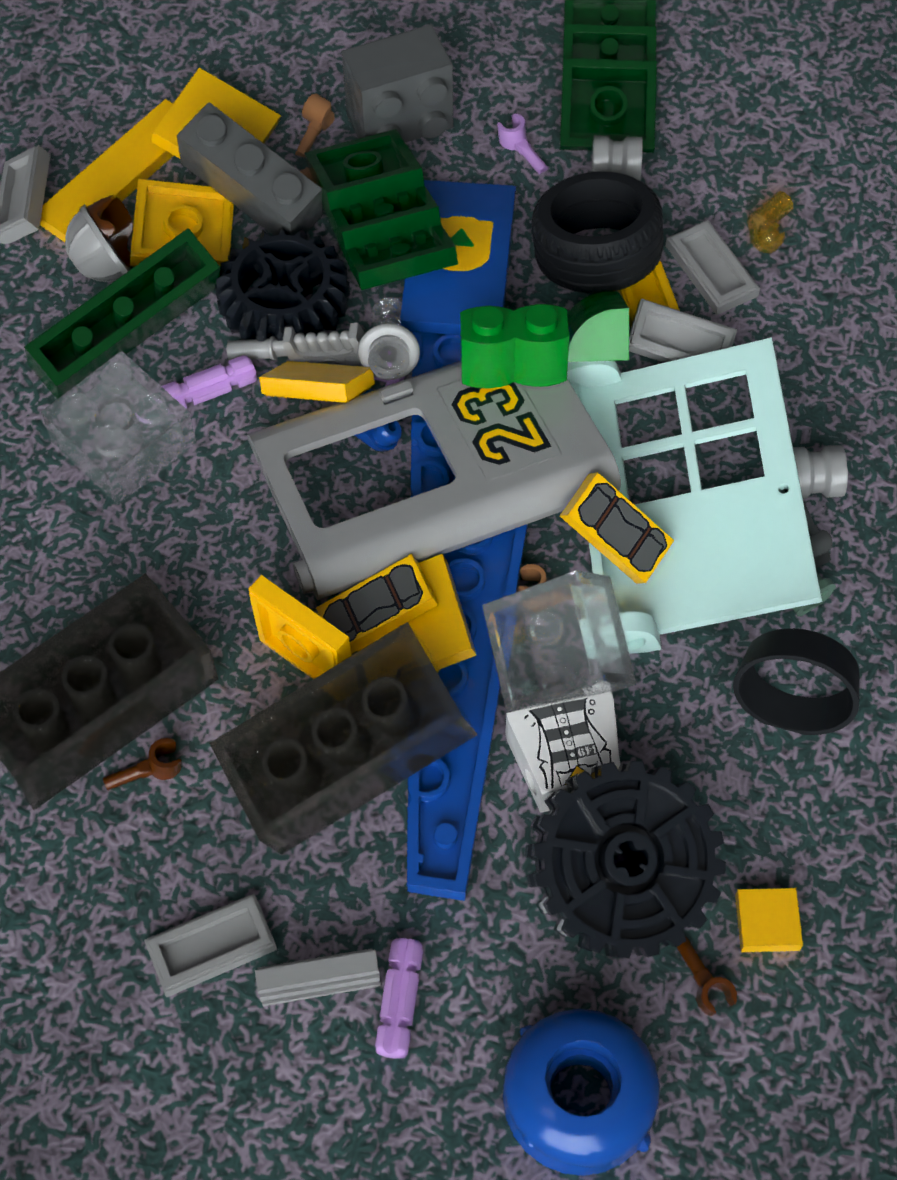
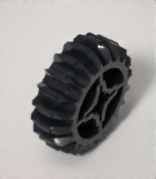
M282 226L279 234L275 236H269L262 230L260 240L253 241L244 237L243 250L230 248L228 261L220 263L219 278L216 279L215 291L217 299H219L217 300L219 313L223 319H226L227 327L232 334L239 332L240 338L243 340L257 338V341H265L267 338L275 336L277 341H283L285 327H293L296 334L303 333L304 336L310 332L315 333L317 336L319 332H324V329L336 331L339 324L338 317H345L348 308L347 301L348 296H350V283L347 280V268L343 260H339L335 247H325V243L320 235L308 240L303 229L292 236L288 235ZM258 277H260V279L257 282L252 284L253 289L246 292L251 283L255 281ZM321 284L318 291L309 300H306L305 298L312 293V288Z

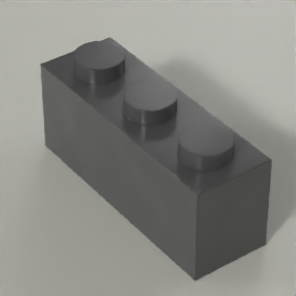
M210 102L177 134L181 164L272 235H278L282 226L288 235L294 236L301 229L306 234L322 217V188Z

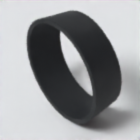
M777 629L760 635L750 644L735 675L733 690L741 707L763 724L803 735L828 734L846 727L857 715L859 709V666L852 653L846 647L826 635L805 629ZM774 659L803 661L831 672L847 688L827 697L808 698L795 696L768 684L759 676L753 665Z

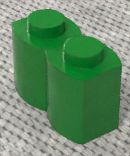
M535 304L513 311L498 306H479L460 312L462 384L475 388H498L516 382L526 386L545 387L567 381L569 326L566 308L556 305Z

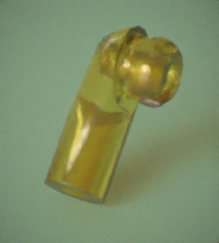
M776 192L753 211L747 219L751 244L762 253H772L784 242L785 232L779 233L778 227L780 224L778 222L790 213L794 207L791 198L785 192Z

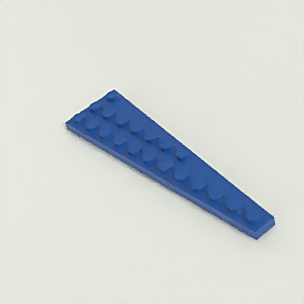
M412 332L420 347L419 361L412 370V377L461 361L460 335ZM412 415L411 497L447 485L455 480V476L423 417L419 415ZM528 524L444 554L477 656L424 676L409 679L407 892L461 901L466 899Z

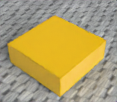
M796 888L737 890L735 899L741 952L801 950L803 941Z

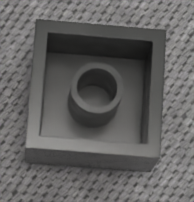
M432 24L342 51L346 112L358 139L396 129L406 143L423 137L435 138L444 133L445 130L453 128V64Z

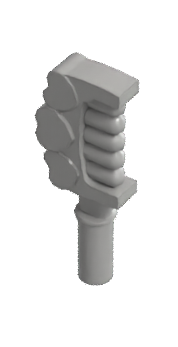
M350 323L349 331L344 330L340 334L337 331H331L328 335L322 331L317 336L313 332L307 333L306 336L303 333L296 334L293 327H285L283 341H277L275 336L267 338L265 341H257V339L232 340L227 342L226 350L229 360L242 355L248 356L251 360H276L278 357L288 356L290 361L362 366L358 356V346L365 333L359 323Z

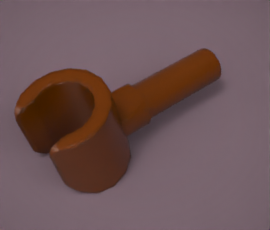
M161 738L155 741L150 747L148 759L103 777L106 789L110 790L151 775L161 780H168L177 776L181 771L182 759H177L170 763H162L157 760L161 755L176 751L175 740Z
M685 937L686 941L677 946V949L699 987L696 993L698 1007L709 1016L716 1014V1010L707 996L708 990L711 987L722 990L728 1004L733 1006L737 1001L735 986L726 978H714L709 969L703 964L688 937Z

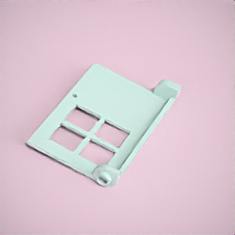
M772 337L620 373L615 361L568 362L567 379L615 458L621 479L619 492L629 500L624 460L684 447L691 489L690 493L635 504L638 509L674 540L646 583L636 584L589 543L598 617L594 618L595 634L604 652L617 655L661 650V634L822 602ZM747 375L754 418L693 432L686 388ZM675 391L682 434L622 448L616 404ZM757 431L765 476L702 490L695 445Z

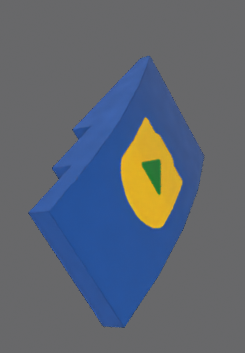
M424 180L425 187L439 206L441 225L456 246L458 264L405 279L400 326L405 327L410 332L460 335V312L479 306L504 307L510 262L516 186Z

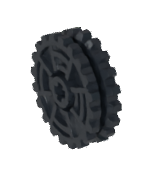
M629 761L628 764H620L619 769H617L614 762L602 764L591 768V776L584 771L565 780L568 791L560 789L557 792H551L544 800L550 809L549 813L534 816L530 827L538 833L537 843L526 845L525 857L535 861L536 870L526 875L529 887H539L541 889L543 897L536 903V906L542 915L555 914L558 918L554 927L555 931L562 937L569 936L573 938L579 935L578 947L600 953L605 948L606 956L617 958H630L632 950L637 956L651 957L659 955L660 943L664 946L670 944L672 947H677L684 943L686 938L683 929L686 927L690 928L691 926L700 929L707 921L702 911L704 904L718 902L721 892L713 886L714 876L725 874L726 862L716 858L715 848L724 844L722 831L710 830L707 822L714 815L709 804L697 806L692 798L696 789L688 781L680 785L672 784V771L658 767L656 770L651 769L646 773L644 762ZM620 844L623 851L634 852L635 864L627 865V868L631 870L630 873H628L626 868H616L614 864V854L622 853L618 848Z

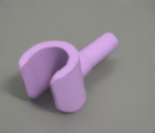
M512 114L513 129H507L500 122L497 123L499 142L502 147L508 150H517L538 174L548 170V166L527 141L526 125L523 116Z

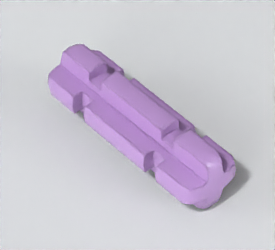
M242 355L229 360L228 366L223 367L221 364L184 377L183 383L178 384L176 381L160 386L157 389L158 397L167 414H173L186 409L187 403L193 402L194 405L231 392L234 385L242 388L252 384L257 380V374L251 359L248 356Z
M395 938L391 942L388 961L392 969H388L386 972L379 1016L383 1025L378 1026L375 1042L377 1054L387 1058H405L409 1050L411 1034L407 1026H412L419 983V974L416 973V970L419 971L421 969L423 956L422 943L414 939Z

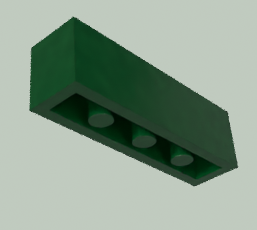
M187 228L24 346L28 365L59 402L212 292L215 289V284H217L216 279L219 278L220 266L190 229Z

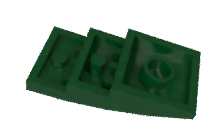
M565 0L560 150L592 151L594 135L609 136L613 141H623L627 136L642 137V152L654 153L657 84L656 0Z
M396 129L304 153L314 183L322 188V205L333 232L361 290L458 264L456 246L441 225L439 206L425 187L422 167Z

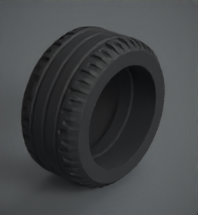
M588 172L560 181L541 196L533 210L532 233L537 264L543 274L553 283L580 293L595 294L618 291L639 282L655 269L663 252V213L657 195L643 182L616 172ZM596 228L620 230L603 236L576 235L578 232Z

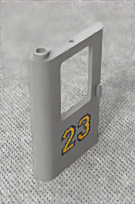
M461 361L359 395L347 403L339 402L247 435L251 449L300 554L301 560L293 563L299 586L303 594L313 591L317 600L348 590L410 554L419 563L562 512L590 473L598 472L618 491L621 488V479L615 458L568 379L560 384L545 387L526 386L513 382L498 388H475L462 384ZM419 415L423 417L451 468L455 480L447 485L326 528L315 526L286 466L287 460L408 416Z

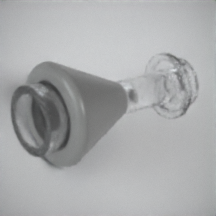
M395 297L382 298L373 305L370 318L374 327L363 335L358 346V356L362 366L370 367L374 377L383 380H395L408 375L416 367L420 357V347L416 337L408 329L400 326L402 300Z

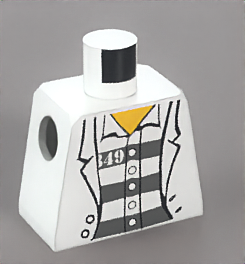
M611 691L506 713L505 735L507 742L541 813L550 811L544 800L551 792H557L560 789L568 791L565 780L573 775L586 771L591 776V768L614 762L617 769H619L620 757L614 698Z

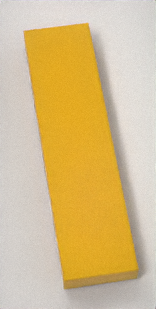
M167 99L162 101L43 205L40 226L65 242L68 225L72 218L80 211L81 206L84 204L89 206L111 195L117 196L123 201L137 189L138 179H148L174 155L152 143L151 138L153 131L173 103Z

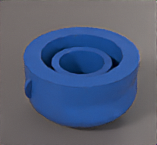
M572 1009L559 1011L539 1020L534 1025H526L520 1029L521 1038L513 1047L505 1067L503 1103L506 1120L513 1136L527 1154L543 1166L558 1172L585 1176L603 1173L623 1164L638 1150L641 1152L648 1151L651 1144L649 1132L659 1106L660 1083L657 1067L648 1047L632 1028L618 1018L600 1011ZM578 1064L592 1067L600 1072L607 1081L610 1101L596 1115L583 1117L569 1114L560 1108L553 1099L551 1083L557 1073L568 1066Z

